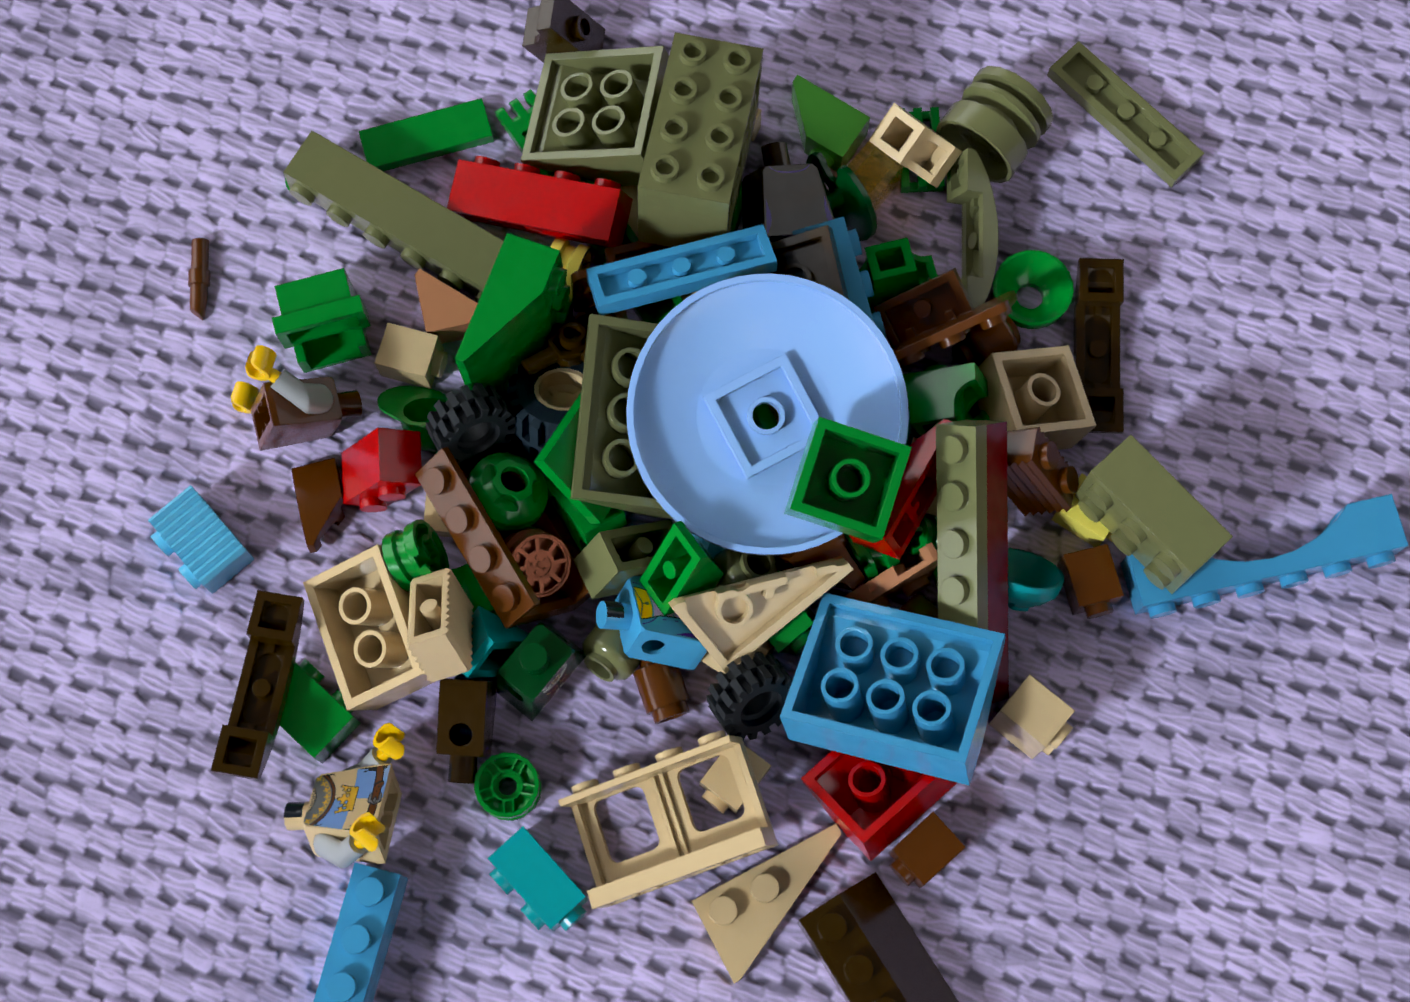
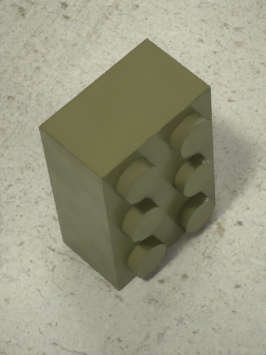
M1132 435L1128 436L1089 472L1075 494V497L1079 500L1078 505L1081 511L1091 521L1096 523L1100 521L1112 533L1111 540L1115 546L1125 555H1133L1145 567L1143 571L1150 582L1159 589L1163 590L1166 588L1171 594L1178 590L1233 537Z

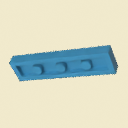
M761 224L586 269V274L598 314L604 316L697 292L716 282L736 276L777 271V259L764 225Z

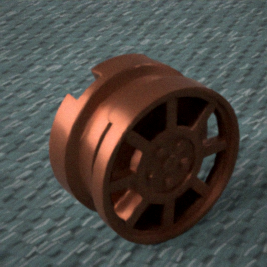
M525 527V529L517 533L512 532L505 538V544L537 598L549 596L562 587L570 572L571 559L567 547L560 539L535 527Z

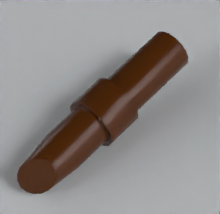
M194 238L192 239L191 269L188 270L190 311L203 321L206 314L211 275L210 270H208L209 240Z

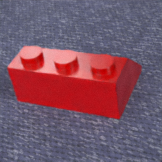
M836 751L828 753L801 778L802 782L837 826L870 861L878 856L957 784V782Z

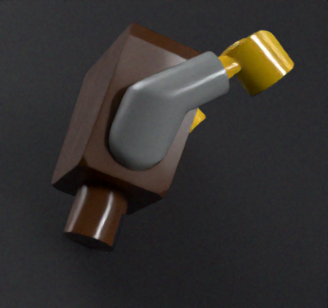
M257 345L254 351L250 352L245 369L247 375L252 379L260 381L269 380L270 382L263 383L259 391L257 387L249 383L237 381L231 394V402L235 410L241 413L252 414L260 451L328 438L334 434L342 419L362 415V402L357 390L337 393L335 381L332 377L298 379L285 369L280 372L273 368L277 357L276 352L263 345Z

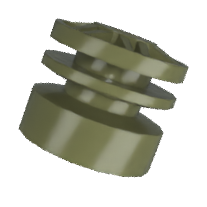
M986 66L978 71L972 84L965 88L962 100L955 102L938 123L936 133L961 151L967 148L976 149L983 162L989 181L1004 183L1012 178L1026 159L1027 149L1037 145L1041 135L1046 133L1054 118L1051 107L1044 96L1031 83L1016 73L1002 67Z

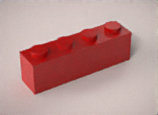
M475 156L474 162L458 159L447 208L461 217L473 222L555 238L560 237L566 240L607 248L623 245L633 199L621 190V184L602 178H596L595 184L580 182V176L565 171H555L554 177L540 174V169L521 163H515L514 169L500 167L501 163L499 161L484 156Z

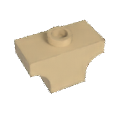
M893 103L869 138L872 144L896 162L908 168L936 188L962 153L960 149L895 103Z

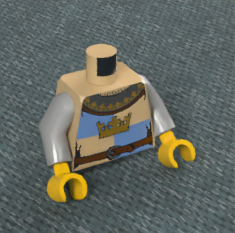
M386 723L378 729L374 736L373 745L375 747L361 762L342 771L318 776L315 779L309 802H288L284 810L286 829L288 831L304 830L313 853L339 868H347L355 861L386 864L402 797L391 760H398L404 755L405 748L401 741L404 739L405 733L393 724Z

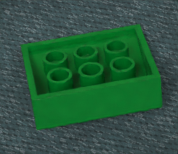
M510 233L506 234L455 356V361L464 384L468 385L470 390L473 389L475 383H482L484 388L487 384L494 386L495 390H499L504 400L507 399L509 379L512 374H518L521 360L547 348V340L550 337V333L561 325L575 319L573 317L574 303L570 301L569 297L570 286L566 283L567 270L563 268L560 250Z

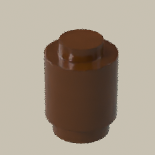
M640 660V669L633 672V676L647 715L652 714L655 724L667 722L689 713L687 701L690 700L680 668Z

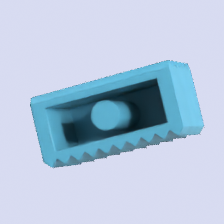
M191 485L148 519L157 530L150 537L168 557L173 552L177 554L184 563L178 570L195 589L203 585L213 594L255 559Z

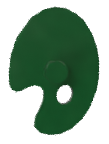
M816 151L809 155L806 164L812 163L817 167L834 219L844 217L847 230L856 229L859 241L870 239L877 230V216L871 199L858 177L848 166L843 165L838 168L836 178L821 152Z

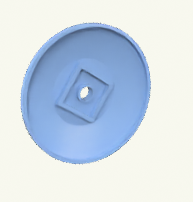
M768 273L736 276L707 286L687 297L659 322L644 344L634 366L628 389L626 417L630 448L642 480L655 500L676 522L682 521L692 534L728 550L756 555H783L817 547L843 534L842 532L784 514L813 423L819 417L905 445L908 433L909 411L905 381L897 358L883 333L858 306L843 295L811 280L791 275ZM768 404L777 410L779 421L774 428L762 429L755 424L753 410L757 406Z

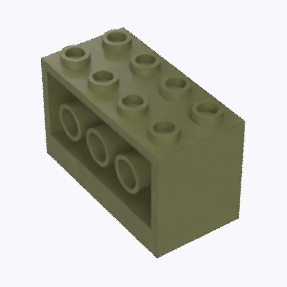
M675 32L637 186L638 241L674 247L731 232L758 112L764 48Z

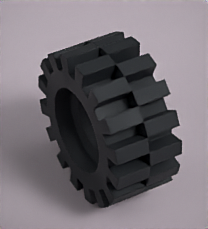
M475 383L472 390H470L468 385L460 387L461 393L457 395L453 391L447 393L446 397L448 400L445 403L438 400L434 405L437 411H430L427 416L429 422H426V429L437 450L448 447L460 467L464 461L467 466H473L476 459H483L492 451L494 453L501 452L500 444L508 445L512 440L509 434H515V417L499 390H495L494 386L487 384L484 388L482 383Z
M755 652L753 660L748 654L741 656L740 664L736 665L732 661L727 665L729 671L726 674L720 671L715 676L719 683H711L708 690L711 694L707 695L708 707L728 735L742 737L743 740L747 735L749 740L757 739L759 731L766 735L771 732L769 727L775 723L777 727L782 724L780 714L793 680L773 655L767 653L764 656L762 652Z

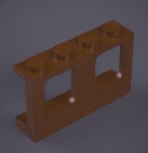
M510 441L508 445L502 443L500 444L502 448L501 452H509L522 456V452H516L514 450V448L512 447V441ZM446 447L439 450L415 473L506 629L571 612L591 597L574 562V559L581 551L549 498L542 516L531 527L539 528L560 539L569 551L571 567L567 580L559 590L549 596L538 599L504 542L505 538L511 533L500 532L496 529L467 480L475 465L467 466L464 461L460 467L450 449ZM480 458L476 459L475 465L481 460ZM508 471L501 474V482L508 490L519 492L525 489V481L518 473Z

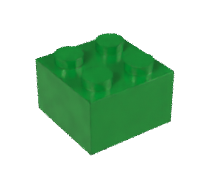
M819 417L812 425L784 514L872 543L883 540L912 447Z

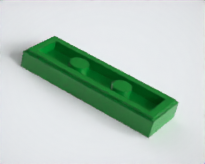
M482 98L359 131L366 162L383 172L494 142Z

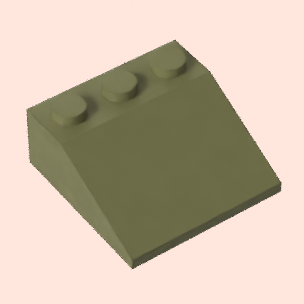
M649 46L546 54L521 162L547 171L569 172L593 181L596 178L615 181L621 184V186L638 185L669 59V54L665 47Z

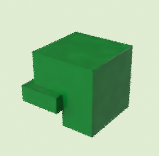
M344 268L274 286L281 311L280 316L272 318L275 334L285 349L294 347L297 363L304 373L372 355L365 329L371 326L368 312L360 295L356 294Z

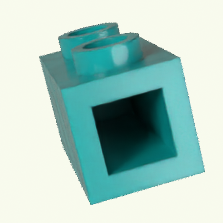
M524 826L487 858L495 866V869L489 875L507 895L514 889L526 902L520 910L538 930L546 924L552 931H555L560 926L567 931L587 913L582 905L589 899Z

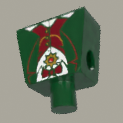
M540 622L497 672V693L529 720L533 721L584 660L583 650L553 626Z

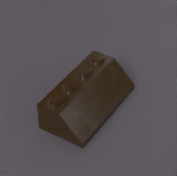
M876 872L798 920V926L846 1002H959Z

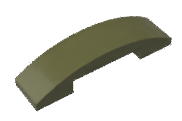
M967 148L962 151L947 173V203L962 205L961 281L975 308L985 303L996 269L999 236L996 204L989 177L976 149Z

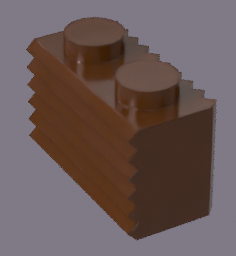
M1040 427L1007 431L1008 498L1024 516H1027L1029 513L1034 516L1037 512L1042 515L1045 511L1050 514L1054 510L1058 513L1062 509L1066 512L1070 510L1073 495L1077 492L1079 486L1076 469L1068 465V461L1064 460V456L1061 457L1056 444L1053 441L1049 442L1048 437H1045Z

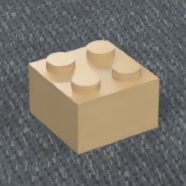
M1069 345L991 353L978 367L988 383V397L977 401L979 411H985L990 421H1007V431L1040 427L1041 432H1044L1049 442L1053 441L1058 450L1072 448L1096 427Z

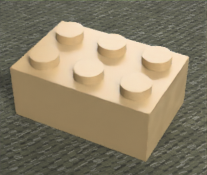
M377 544L303 582L347 710H378L434 683L427 681V675L423 674V669L419 668V663L415 662L414 656H411V650H407L410 593L402 589L390 574L383 558L382 545Z

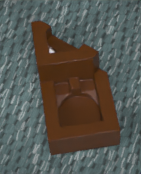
M335 458L291 469L302 528L310 553L317 552L322 546L321 538L333 524L339 526L345 518L341 508L343 505V489L339 467Z

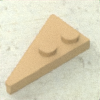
M840 556L673 598L668 604L723 671L727 673L729 671L727 667L729 663L734 661L736 665L739 664L741 656L750 655L854 569Z
M837 824L828 827L692 900V904L734 984L742 979L842 833Z

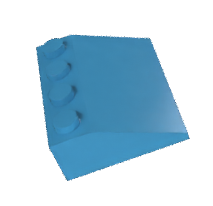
M824 593L780 714L787 737L792 741L970 786L984 740L1006 639L1005 634Z

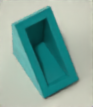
M478 606L472 615L473 621L471 622L474 626L471 629L473 632L471 635L473 638L471 642L473 645L471 648L473 652L471 664L473 667L468 672L462 673L467 678L497 676V672L529 634L517 626L506 629L499 616Z

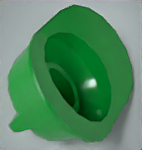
M411 385L397 386L382 392L377 399L379 409L388 416L400 421L403 430L419 431L421 450L434 454L438 452L428 434L426 422H429L427 418L429 412L437 411L434 407L437 401L440 400L445 403L448 400L446 395L434 389Z

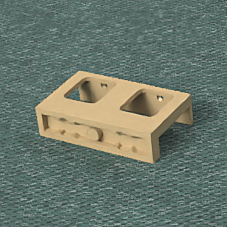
M724 730L707 734L697 739L699 747L683 752L682 747L665 750L655 755L657 763L641 768L640 763L623 766L613 771L615 779L599 784L598 779L581 782L571 787L572 795L558 800L560 807H571L592 872L596 888L587 890L592 909L607 908L778 846L742 737L726 736ZM723 755L730 763L744 805V814L733 821L706 831H699L695 827L680 782V773L685 768ZM639 787L645 794L659 837V844L652 851L622 862H615L610 856L596 807L603 799Z

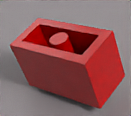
M378 427L341 453L343 504L359 505L360 510L363 512L385 511L391 503L405 499L406 494L421 486L415 475L422 468L419 431Z

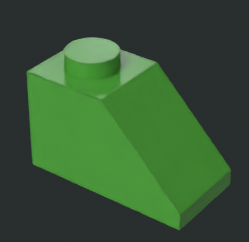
M797 75L792 84L791 100L804 153L809 156L816 151L821 152L829 168L837 172L839 167L848 164L866 138L870 117Z

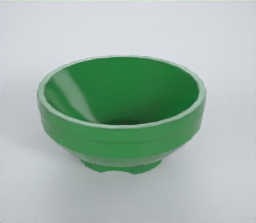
M1025 250L1008 257L999 266L992 285L993 299L1012 290L1017 294L1019 289L1023 287H1033L1040 292L1042 303L1038 307L1028 309L1021 306L1016 300L1011 307L1012 313L1007 315L1016 326L1025 329H1040L1057 322L1066 313L1074 292L1073 280L1066 266L1055 256L1038 250Z
M498 452L488 455L475 465L467 478L496 529L500 532L515 533L525 529V527H531L539 520L545 510L548 501V487L543 473L534 463L518 454ZM508 471L518 473L525 481V489L519 492L508 490L501 482V474Z

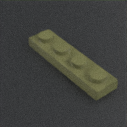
M1080 41L1049 68L1047 76L1171 188L1203 157L1204 152Z

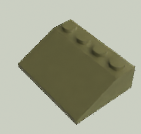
M590 314L570 499L652 517L673 519L655 500L642 480L632 455L627 432L626 407L632 372L644 344L658 324Z

